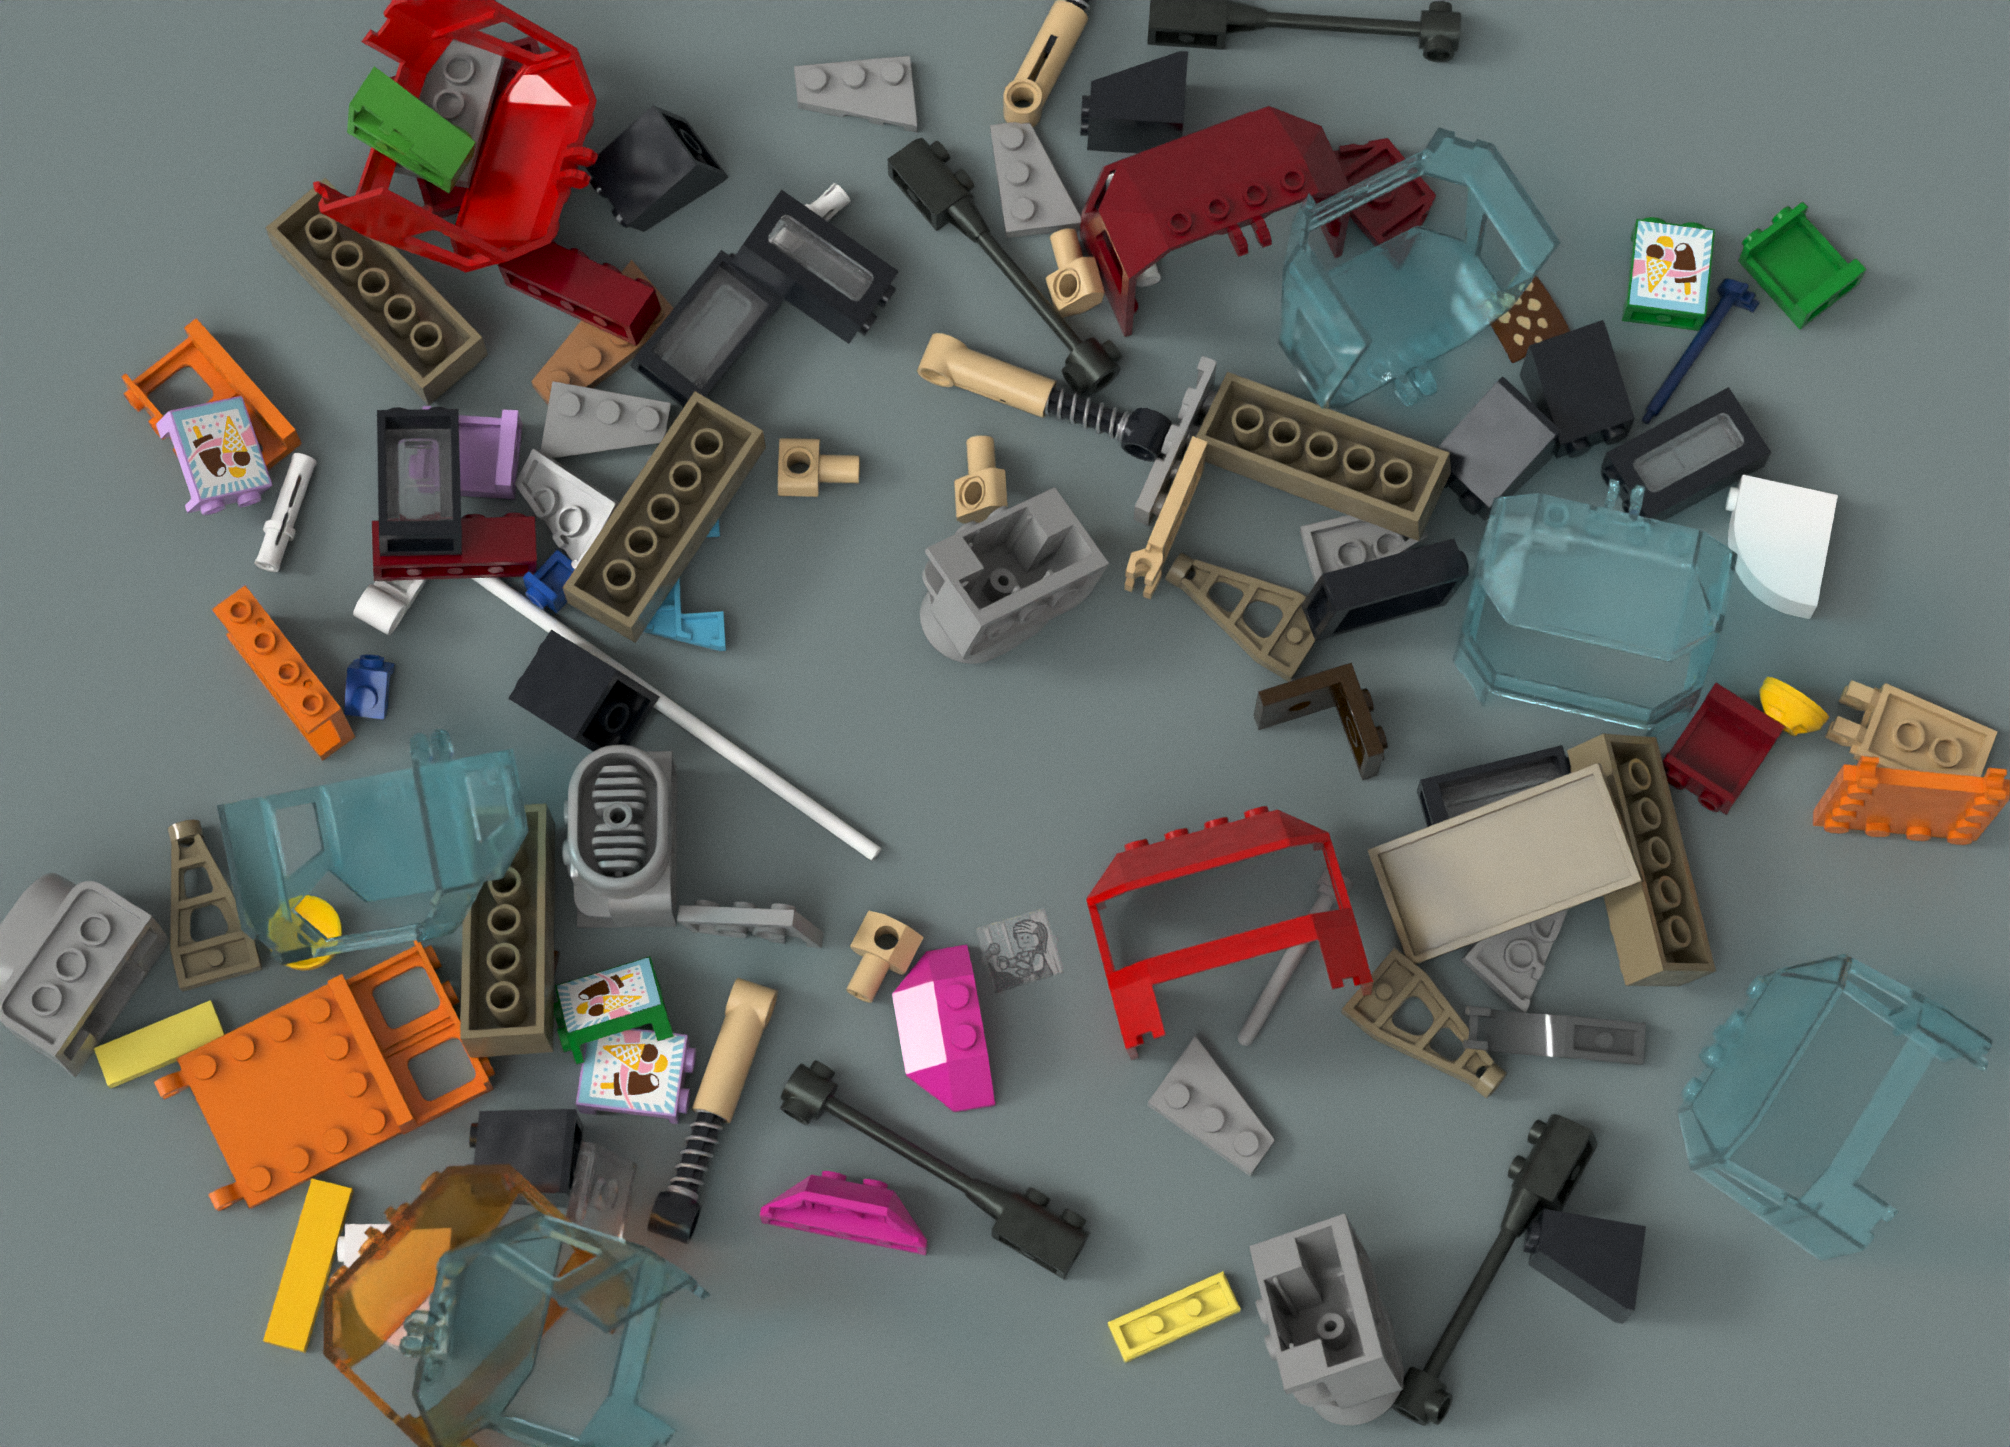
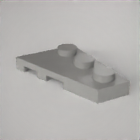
M1016 122L990 125L1006 238L1053 233L1068 228L1080 229L1081 216L1030 123L1021 124Z
M552 381L540 451L551 458L660 443L666 435L671 403Z
M532 449L514 483L537 517L543 519L554 534L552 538L558 547L564 549L573 561L571 565L574 569L619 504L618 501L542 451Z
M706 900L695 901V906L679 905L677 921L694 933L746 938L747 932L750 931L754 936L768 939L769 942L785 944V937L790 936L801 938L806 942L807 947L822 948L824 933L796 912L794 906L775 903L771 905V909H761L757 905L747 902H734L733 907H720L718 903Z

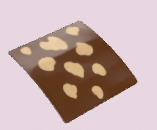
M1536 275L1477 304V307L1501 342L1511 363L1525 358L1530 345L1570 331L1555 302Z

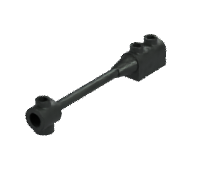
M1150 0L1147 45L1224 50L1227 33L1265 29V27L1419 37L1418 49H1423V57L1433 62H1446L1454 57V51H1458L1461 12H1452V4L1449 2L1434 1L1429 4V10H1421L1420 21L1267 12L1266 9L1233 0Z
M918 138L888 158V176L937 232L950 222L974 243H978L1070 350L1071 353L1065 360L1066 366L1061 369V372L1069 386L1077 394H1082L1086 390L1091 394L1096 393L1116 378L1121 370L1117 362L1122 359L1118 348L1110 340L1100 344L1095 337L1083 342L989 233L990 230L973 201V195L970 193V190L974 188L972 179L963 169H959L955 173L951 171L945 164L950 160V156L939 141L936 140L929 145L924 138Z
M814 1060L810 1067L801 1063L795 1069L781 1094V1100L784 1102L780 1109L785 1114L804 1125H809L812 1118L818 1120L826 1111L965 1193V1196L972 1203L996 1220L991 1229L992 1238L1064 1280L1090 1234L1083 1229L1087 1221L1082 1216L1065 1208L1060 1216L1047 1208L1050 1199L1032 1187H1029L1026 1193L1023 1194L1018 1190L1014 1192L978 1178L973 1179L834 1097L838 1088V1084L832 1081L835 1072L823 1063Z
M1551 1114L1547 1123L1538 1119L1532 1125L1528 1134V1142L1534 1144L1527 1158L1517 1155L1508 1170V1178L1514 1180L1511 1185L1512 1192L1500 1226L1501 1231L1424 1369L1420 1370L1415 1367H1409L1404 1375V1389L1400 1391L1399 1396L1391 1406L1396 1412L1423 1426H1426L1429 1421L1436 1425L1443 1421L1450 1409L1453 1397L1452 1394L1446 1392L1447 1387L1438 1380L1439 1375L1515 1239L1522 1235L1531 1224L1532 1219H1535L1542 1209L1560 1212L1563 1209L1598 1146L1591 1129L1557 1114Z

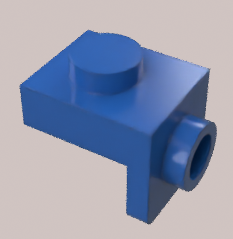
M557 549L534 575L528 571L523 576L527 589L525 592L526 596L537 607L544 609L548 606L557 614L567 603L563 586L575 570L571 565L572 561Z
M366 654L361 655L360 659H355L347 667L344 715L376 719L386 718L390 676L394 672L395 663L384 662V657L379 655Z

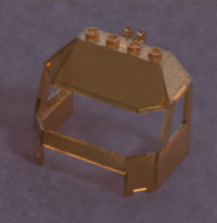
M510 1164L448 1166L442 1173L435 1171L423 1182L420 1187L422 1193L411 1204L405 1202L396 1210L389 1206L383 1212L391 1225L383 1233L377 1228L370 1226L364 1232L368 1239L358 1250L361 1256L349 1268L346 1265L340 1267L327 1282L329 1288L324 1292L323 1355L416 1447H479L457 1424L575 1302L613 1335L620 1325L614 1319L618 1311L622 1309L624 1312H627L638 1298L628 1275ZM520 1194L571 1245L573 1254L555 1281L435 1405L417 1418L408 1414L402 1419L351 1368L379 1350L500 1225Z

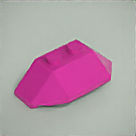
M961 945L926 951L892 993L905 1074L954 1113L995 1106L988 1052L968 946Z
M822 1171L821 1176L811 1174L761 1207L759 1216L764 1224L926 1255L927 1239L895 1191L888 1190V1184L878 1180L864 1179L863 1184L846 1181L847 1176L841 1173Z

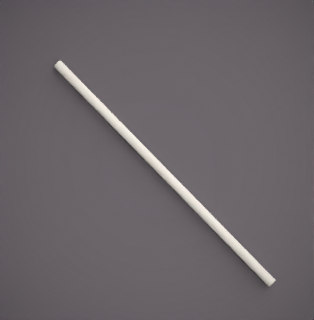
M471 578L549 633L552 629L660 696L653 706L658 711L871 861L878 856L882 849L880 846L545 610L537 607L532 601L501 579Z

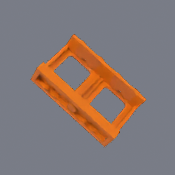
M197 318L184 327L188 338L133 381L126 373L121 376L128 389L123 395L137 412L143 408L152 417L148 423L159 437L156 423L163 415L148 399V396L176 372L188 366L193 368L213 391V397L206 403L238 396L243 397L257 441L263 447L262 456L267 470H270L302 444L295 428Z
M246 585L212 609L229 631L226 634L228 640L322 761L355 738L341 707Z
M418 936L412 939L415 946L347 980L343 974H340L327 981L403 1135L494 1090L489 1077L495 1075V1072L488 1058H470L466 1051L476 1072L475 1078L471 1082L432 1101L425 1100L409 1070V1061L450 1039L460 1040L461 1019L458 1018L453 1008V1005L460 1001L450 981L448 980L441 984L435 972L442 965L432 945L423 948ZM416 967H422L427 972L440 999V1005L435 1010L399 1028L392 1029L388 1027L373 997L374 989Z

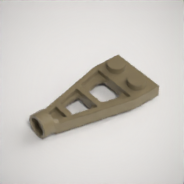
M1182 552L1178 555L1166 575V581L1182 589L1255 662L1288 682L1293 679L1316 643L1301 606L1306 596L1297 591L1206 562L1194 560ZM1190 572H1195V577L1188 580L1187 577ZM1223 582L1242 591L1243 597L1234 611L1228 612L1210 598L1209 592L1216 583ZM1256 601L1277 606L1283 614L1282 619L1271 636L1266 638L1259 637L1254 633L1243 619V614L1249 604Z
M185 820L169 826L168 833L171 841L170 952L180 990L184 992L263 970L253 929L203 840L204 836L200 821ZM204 867L211 880L213 891L188 898L185 889V872ZM210 905L218 907L228 924L227 932L224 935L199 942L194 941L191 937L192 913L196 909Z
M1394 948L1371 974L1373 979L1372 994L1363 996L1360 987L1342 1008L1341 1013L1374 1040L1469 1084L1487 1099L1504 1080L1507 1072L1494 1063L1489 1054L1483 1050L1465 1048V1051L1457 1060L1451 1061L1431 1049L1430 1042L1442 1028L1450 1029L1462 1043L1463 1040H1468L1469 1028L1427 973ZM1409 997L1421 999L1433 1016L1432 1026L1423 1035H1412L1393 1024V1015ZM1481 1067H1485L1487 1070L1479 1079L1476 1076V1071Z

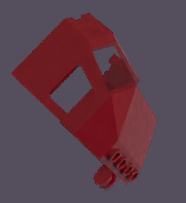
M1267 106L1103 166L1081 213L1080 237L1089 257H1095L1105 294L1124 337L1132 335L1133 316L1139 308L1135 298L1136 278L1171 251L1213 235H1224L1227 233L1238 257L1249 253L1248 243L1241 231L1242 227L1251 224L1262 248L1272 245V239L1264 219L1274 212L1308 200L1333 256L1337 258L1342 256L1354 195L1322 126ZM1114 174L1106 191L1108 176Z

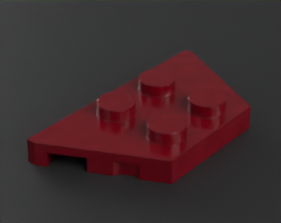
M1388 138L1372 140L1364 145L1348 144L1339 146V149L1333 152L1354 195L1350 218L1397 272L1403 266L1433 207L1436 194Z

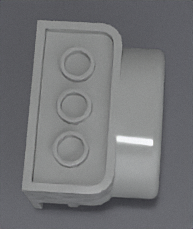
M1055 487L1011 508L1002 506L993 511L986 520L978 524L975 521H970L960 527L955 535L926 548L925 553L930 561L927 562L922 572L924 584L928 589L920 607V622L923 632L936 650L952 660L968 664L990 661L1038 633L1049 620L1071 610L1084 601L1092 592L1109 562Z
M610 745L597 749L586 756L576 767L569 783L568 800L564 801V823L568 825V838L563 843L564 865H567L568 876H571L574 884L577 928L676 927L677 766L673 751H643L629 745Z
M57 873L45 874L34 881L23 892L0 924V1022L16 1038L29 1045L39 1054L45 1055L58 1063L70 1075L76 1078L93 1054L94 1048L104 1038L162 954L170 939L152 915L102 884L94 881H84L76 885Z
M1342 1214L1249 1246L1262 1297L1256 1300V1306L1263 1324H1268L1270 1334L1265 1336V1343L1271 1359L1278 1362L1286 1394L1293 1393L1296 1400L1302 1405L1312 1406L1321 1417L1339 1425H1360L1384 1414L1394 1404L1400 1391L1404 1389V1367L1393 1324L1380 1298L1370 1259L1347 1215Z

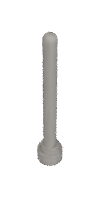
M1325 868L1317 882L1319 886L1317 894L1319 896L1308 914L1329 911L1333 903L1337 904L1327 868ZM1342 874L1347 893L1349 894L1354 884ZM1310 943L1287 949L1238 1034L1237 1039L1241 1045L1248 1046L1252 1044Z

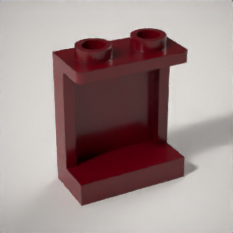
M1716 682L1679 739L1662 761L1668 784L1679 790L1687 789L1698 797V802L1706 809L1716 813L1720 811L1727 815L1781 735L1785 726Z

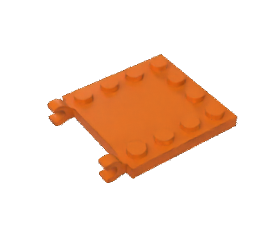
M1860 756L1857 765L1844 764L1813 810V826L1824 827V830L1829 833H1847L1849 829L1864 830L1865 834L1871 837H1887L1890 833L1906 834V838L1913 841H1927L1931 837L1947 838V842L1951 844L1967 845L1980 837L2010 800V779H2004L2007 775V769L1989 767L1984 777L1880 768L1877 767L1879 757Z
M329 984L177 1058L182 1070L166 1075L154 1082L160 1096L164 1100L190 1087L236 1180V1182L208 1194L218 1212L245 1199L248 1207L253 1209L402 1134Z

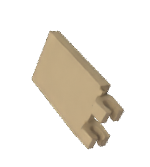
M1192 436L1146 548L1131 553L1125 574L1127 578L1124 590L1132 592L1135 579L1144 576V584L1146 586L1143 591V597L1151 599L1161 580L1165 561L1203 474L1207 441Z
M1851 680L1849 685L1844 687L1839 702L1855 710L1865 711L1861 723L1857 724L1837 716L1835 721L1830 723L1825 738L1842 746L1851 747L1849 753L1854 754L1853 759L1859 761L1860 756L1879 757L1877 767L1981 777L1997 731L1887 683L1883 684L1880 689L1876 687L1873 689Z

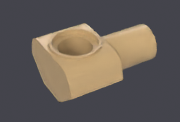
M1062 229L1053 233L1050 236V241L1058 270L1046 277L1053 307L1062 318L1084 313L1100 304L1105 294L1095 257H1083L1075 229Z
M974 436L966 441L968 475L954 481L956 519L963 524L970 521L980 523L986 520L996 509L1002 506L1008 507L1005 470L996 468L994 438L990 436Z
M779 439L778 496L818 497L820 483H859V455H820V439ZM801 462L809 466L806 472L800 474L789 470L795 463Z
M868 910L850 945L851 949L863 958L846 991L862 1001L871 1003L888 970L901 975L906 973L924 937L900 921L885 914ZM883 934H891L898 939V943L892 949L884 950L876 945V940Z

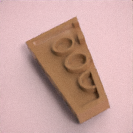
M632 260L621 273L634 280L641 278L649 282L656 290L662 310L637 346L581 321L531 381L532 387L547 405L549 404L552 381L595 388L632 360L674 309Z

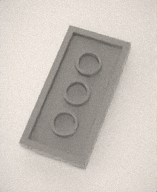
M453 39L428 72L419 100L452 125L466 130L471 135L472 140L476 142L474 157L455 184L456 186L469 188L505 57ZM397 163L394 173L422 178Z

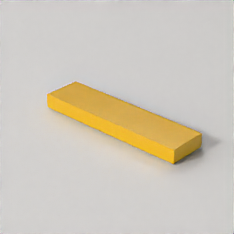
M311 1179L264 1335V1343L306 1353L337 1250L338 1238L341 1236L354 1193L352 1188Z

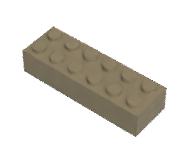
M326 178L320 181L337 190ZM313 187L265 227L272 246L429 406L488 355L483 337L393 246L368 238L320 213L318 203L322 199V195L315 192Z
M1230 372L1226 373L1196 438L1208 442L1205 459L1207 463L1420 541L1451 474L1449 452Z
M694 392L563 586L568 604L636 643L765 450L766 444L763 430L701 394Z
M1603 733L1567 750L1571 773L1596 763H1601L1644 879L1643 882L1603 896L1625 985L1679 987L1716 972L1657 738Z
M546 803L465 809L460 1040L470 1058L553 1052L555 822Z

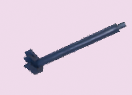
M1728 278L1723 279L1717 288V292L1721 296L1720 301L1646 407L1647 413L1642 418L1643 423L1649 424L1653 416H1658L1732 306L1734 305L1752 313L1758 307L1760 302L1754 299L1756 296L1754 292L1747 290L1749 287L1747 283Z

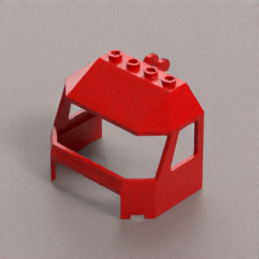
M392 0L383 12L384 17L388 19L377 33L370 29L361 42L400 63L394 81L419 99L428 72L453 39L522 63L523 66L496 99L477 156L470 185L466 190L455 225L433 214L431 206L420 207L388 190L397 162L372 147L355 196L348 197L320 181L313 182L315 192L322 195V199L318 203L320 213L368 238L454 267L465 273L510 261L550 244L559 231L560 223L558 220L563 205L570 197L571 187L582 189L589 185L591 176L576 168L579 165L585 167L594 165L598 157L595 151L582 147L586 134L594 123L593 112L597 100L578 49L495 0ZM504 22L553 50L542 54H535L479 30ZM431 230L439 231L450 237L454 253L412 236Z
M1262 806L1244 812V819L1230 823L1228 817H1222L1204 823V830L1189 833L1188 828L1164 834L1165 840L1149 844L1148 839L1130 842L1124 845V852L1116 854L1086 898L1125 1048L1131 1060L1139 1058L1136 1047L1144 1044L1142 1035L1152 1032L1154 1039L1166 1036L1153 990L1154 985L1318 941L1332 990L1343 988V980L1352 978L1354 986H1361L1363 996L1372 994L1373 979L1329 832L1278 809L1269 812L1268 806ZM1313 844L1314 851L1322 850L1339 910L1304 915L1147 958L1115 971L1099 912L1107 908L1105 901L1129 891L1290 847Z

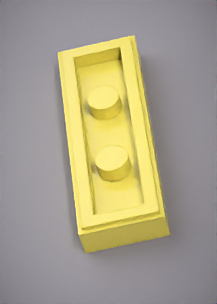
M210 1000L95 1047L94 1051L106 1083L111 1089L177 1062V1058L225 1035L214 1004Z
M1222 1271L1108 1322V1327L1124 1362L1127 1363L1239 1313L1241 1309Z

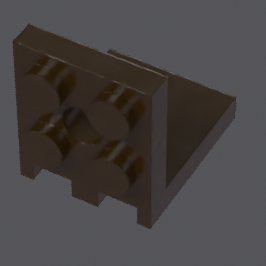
M1352 662L1258 691L1253 715L1258 730L1336 707L1362 780L1378 775L1381 762L1384 760V750L1388 749L1387 739L1381 725L1375 727L1370 714V712L1374 711L1371 695L1367 688L1361 689Z

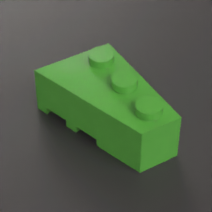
M375 66L349 103L348 134L447 193L451 192L474 157L476 142L472 140L471 135L466 130L452 125Z

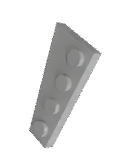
M1202 355L1197 366L1196 390L1188 387L1178 414V419L1181 421L1179 425L1171 424L1161 450L1164 456L1162 459L1156 458L1137 500L1134 520L1146 526L1149 525L1154 514L1159 516L1168 495L1164 492L1170 480L1174 481L1183 460L1181 457L1186 447L1189 446L1192 436H1197L1201 427L1198 425L1202 413H1208L1217 394L1216 391H1213L1217 361Z

